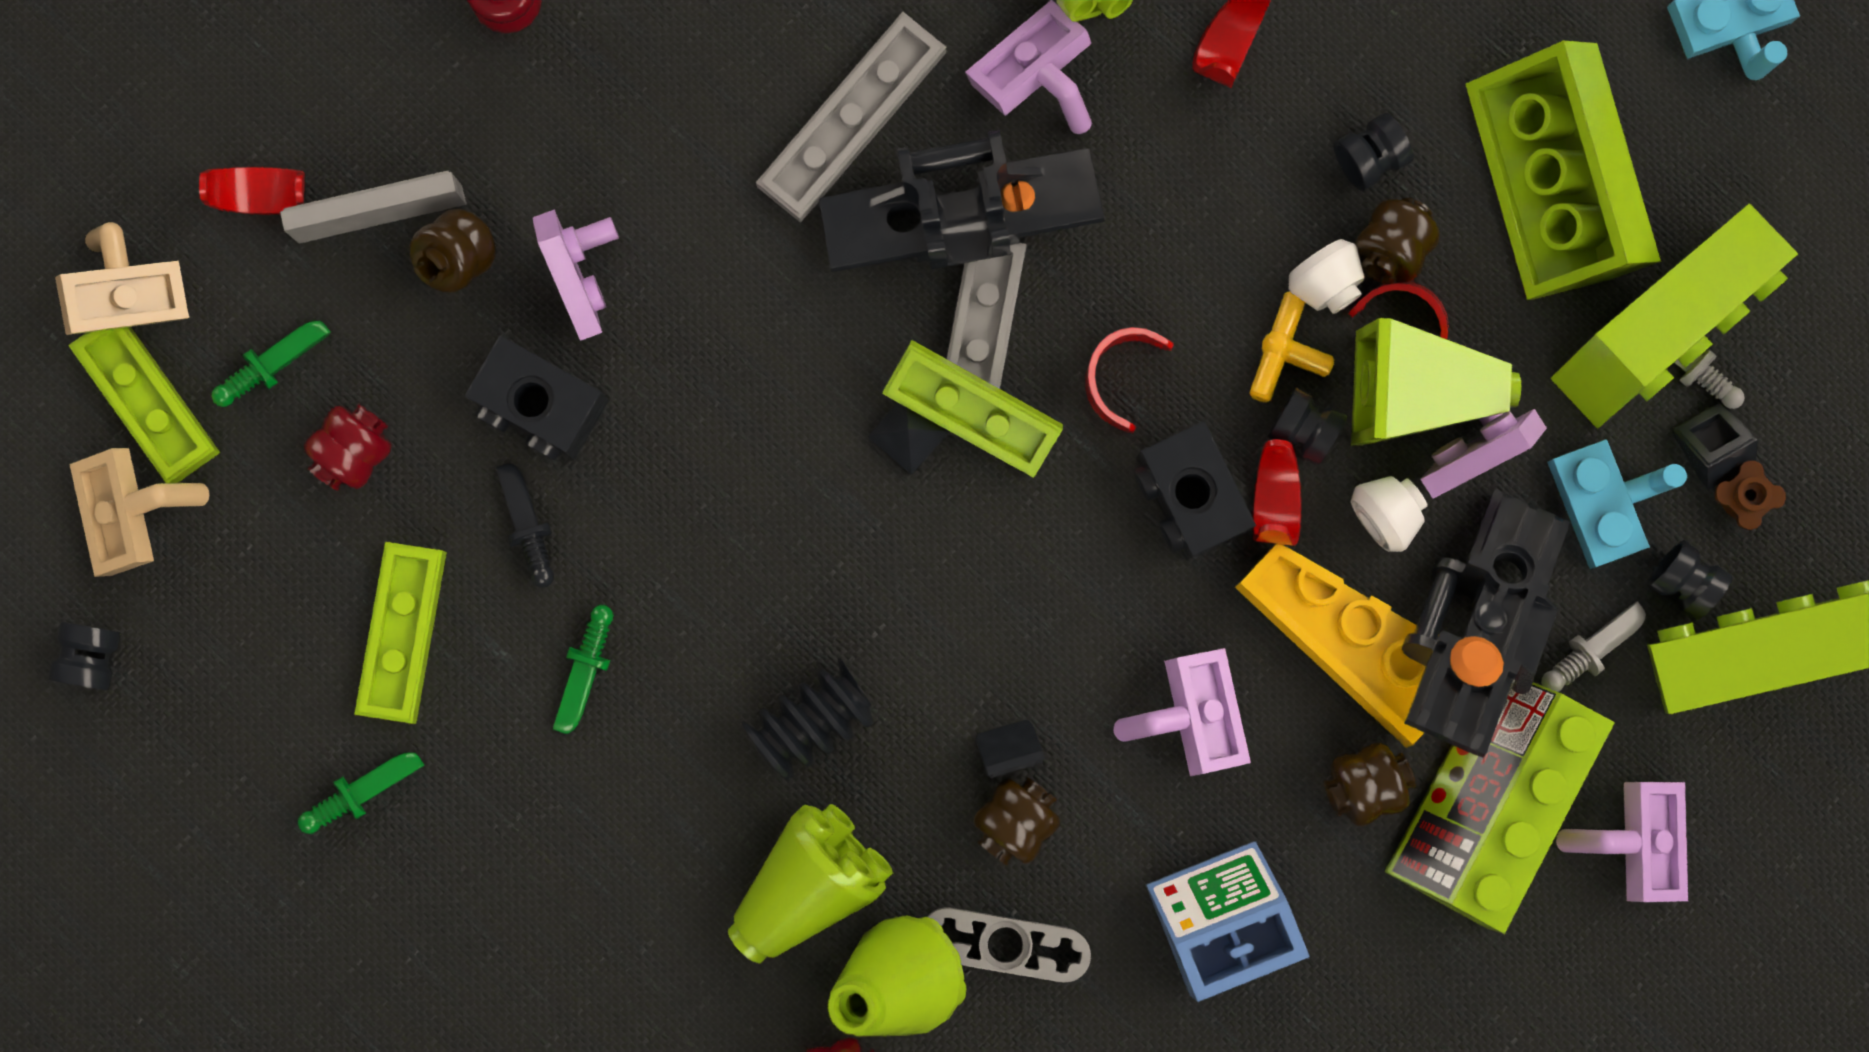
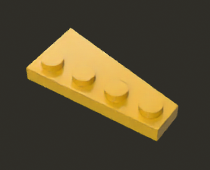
M1282 544L1272 546L1235 588L1406 748L1414 745L1424 732L1404 724L1426 666L1405 655L1402 645L1406 636L1414 633L1417 625L1391 611V606L1374 596L1366 597L1345 585L1342 578Z

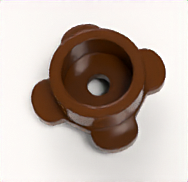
M1757 461L1742 463L1736 476L1726 482L1719 483L1715 488L1716 501L1723 506L1728 515L1737 519L1738 526L1745 530L1758 528L1762 523V517L1771 509L1782 507L1786 500L1784 489L1781 486L1773 485L1766 478L1763 466ZM1747 490H1752L1755 494V498L1752 501L1748 500L1745 496Z

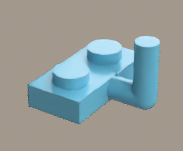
M1674 0L1667 7L1687 59L1733 43L1746 77L1751 80L1762 79L1787 57V48L1782 42L1771 41L1761 49L1756 35L1790 24L1800 17L1794 0Z
M1607 439L1547 462L1589 569L1649 548L1650 546L1633 504L1680 487L1687 478L1686 471L1681 465L1671 464L1624 482Z

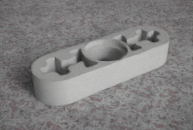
M950 907L936 909L927 916L936 920L941 926L944 923V918L955 919L956 930L974 934L973 921L986 923L979 936V958L967 956L971 944L962 942L952 943L960 955L963 966L1065 983L1080 978L1087 971L1090 964L1091 951L1088 942L1080 933L1071 928ZM1002 927L1016 930L1022 938L1023 945L1020 954L1009 962L996 960L988 950V940L991 934ZM1031 931L1043 932V936L1039 941V945L1054 948L1059 946L1061 938L1071 939V948L1080 952L1078 962H1068L1066 971L1056 970V961L1054 959L1037 955L1038 967H1026L1025 965L1032 953Z

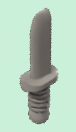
M1707 350L1686 368L1678 360L1674 362L1686 372L1680 379V382L1686 387H1689L1697 379V383H1701L1702 388L1706 387L1707 392L1710 390L1712 396L1716 395L1715 399L1719 398L1725 407L1735 409L1743 404L1745 399L1743 391L1738 387H1733V382H1728L1727 377H1722L1724 374H1719L1718 369L1715 371L1714 366H1709L1716 358L1712 351Z
M1637 601L1630 605L1587 640H1584L1580 635L1570 640L1569 645L1573 652L1555 665L1552 670L1543 675L1541 680L1542 686L1560 692L1564 685H1569L1575 678H1578L1587 670L1593 676L1601 673L1605 668L1600 660L1633 635L1645 621V610Z

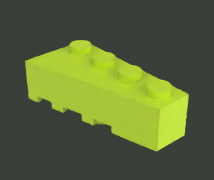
M1749 203L1597 332L1550 379L1598 429L1638 393L1648 401L1674 379L1667 368L1676 360L1686 368L1713 345L1705 335L1714 327L1724 335L1745 317L1750 310L1743 302L1752 294L1762 302L1788 278L1781 269L1796 257L1798 253Z
M1869 580L1838 587L1839 598L1815 604L1813 594L1776 602L1779 613L1756 619L1752 608L1717 616L1719 628L1695 633L1693 623L1657 631L1660 642L1649 644L1647 648L1665 713L1674 714L1869 668Z

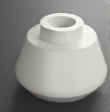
M1339 239L1314 253L1289 274L1290 292L1317 311L1328 306L1332 314H1335L1350 305L1362 295L1357 286L1365 279L1357 246L1354 243Z
M1389 476L1359 484L1355 487L1351 499V505L1363 526L1372 538L1388 552H1403L1406 550L1425 522L1421 511L1427 507V503L1418 488L1407 478L1399 482L1394 477Z

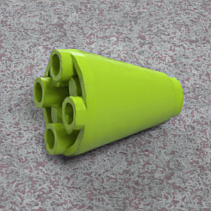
M829 804L823 811L813 806L803 805L790 818L734 915L735 923L728 929V934L736 948L751 961L762 963L767 957H777L874 902L886 889L885 880L893 873L889 863L874 849H865L851 834L855 829L854 824L835 805Z
M906 915L881 921L864 933L831 991L828 1011L832 1022L841 1031L856 1036H909L930 1032L948 1020L956 1007L966 997L967 989L964 982L965 977L960 955L949 937L943 932L941 925L933 918H915Z

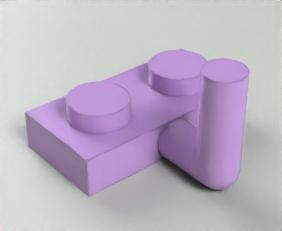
M1052 0L965 72L971 85L1005 116L1039 87L1043 86L1058 99L1069 128L1073 133L1082 134L1091 127L1092 122L1077 85L1061 69L1092 43L1087 30L1078 22L1071 21Z
M555 210L532 217L538 245L580 341L602 333L597 311L606 308L602 293L594 275L583 278L577 262L586 259L583 251L619 238L612 218L609 217L575 230L573 226L563 229Z
M1533 409L1517 418L1511 412L1481 418L1479 420L1483 427L1480 429V432L1483 436L1468 444L1460 437L1434 452L1432 458L1435 463L1421 478L1431 497L1435 498L1532 448L1547 429L1536 410Z
M1225 648L1164 661L1175 707L1117 720L1114 725L1115 736L1123 742L1180 730L1190 776L1251 763Z
M1624 782L1625 830L1562 829L1558 833L1556 842L1562 852L1626 854L1627 901H1688L1685 782Z

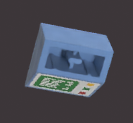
M1256 841L1146 884L1189 995L1197 1002L1310 957L1287 899Z

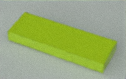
M131 327L87 332L68 345L166 484L179 483L220 453Z
M913 340L909 343L882 392L885 396L1033 478L1063 430L1062 423Z
M385 542L354 715L411 724L417 723L447 552Z

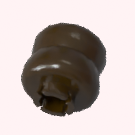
M1402 198L1401 200L1391 199L1381 202L1373 211L1370 224L1357 237L1355 245L1362 262V269L1375 281L1380 282L1381 277H1383V284L1412 281L1422 271L1425 257L1438 245L1439 228L1433 220L1431 210L1420 201L1415 200L1414 204H1411L1412 198Z
M463 209L445 211L433 223L418 230L413 235L409 245L410 259L417 276L430 287L441 292H457L461 290L473 278L489 270L496 256L495 242L486 223L475 214Z
M1373 743L1358 754H1347L1337 757L1330 766L1332 780L1324 781L1325 791L1335 814L1340 817L1346 813L1353 824L1361 827L1371 824L1381 815H1393L1404 811L1410 803L1408 789L1416 787L1414 774L1408 760L1405 759V755L1400 752L1394 756L1389 747L1383 743Z
M1029 777L1025 778L1026 781L1022 786L1009 778L1001 781L994 791L992 800L985 804L974 816V825L985 833L977 843L1006 866L1009 864L1008 861L1012 856L1024 864L1032 862L1039 853L1042 842L1049 838L1060 825L1059 816L1050 809L1057 799Z

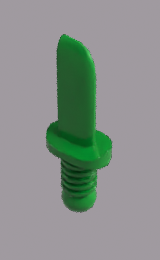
M311 321L298 327L259 356L250 349L242 355L249 366L245 365L244 370L240 369L239 373L235 372V376L232 377L231 375L230 380H224L226 382L224 385L216 386L211 394L213 402L217 406L227 407L233 403L235 398H241V394L245 395L246 390L249 392V388H255L254 385L256 383L259 385L260 380L268 389L272 388L278 383L273 375L326 338L331 331L323 322Z
M598 605L593 608L591 622L587 624L589 628H586L585 631L587 633H584L583 636L585 639H582L584 644L580 646L582 650L569 647L566 658L574 660V664L554 723L553 730L569 734L577 727L583 715L597 668L604 671L608 670L611 660L599 656L603 652L601 649H604L603 643H606L605 638L608 637L606 632L610 631L608 626L613 621V612L606 605Z
M407 752L393 757L349 785L342 776L333 782L339 794L334 793V797L329 796L328 800L325 799L323 803H318V807L313 806V810L303 812L298 818L299 829L305 834L316 833L320 826H327V822L332 823V819L337 820V816L342 817V813H348L347 810L351 811L355 819L360 818L366 814L361 806L363 803L425 766L423 761L416 753Z

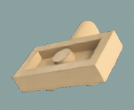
M113 222L105 223L91 230L85 238L86 245L90 250L102 252L105 269L60 274L55 277L66 335L189 318L179 261L129 266L123 230L118 224Z
M111 448L70 464L94 577L113 576L154 561L144 513L160 507L204 506L209 500V490L203 483L154 484L138 490L129 448Z

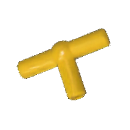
M1290 291L1284 293L1272 330L1265 336L1262 342L1263 356L1249 393L1253 399L1266 403L1271 401L1284 362L1322 377L1328 376L1334 365L1332 355L1293 340L1305 302Z

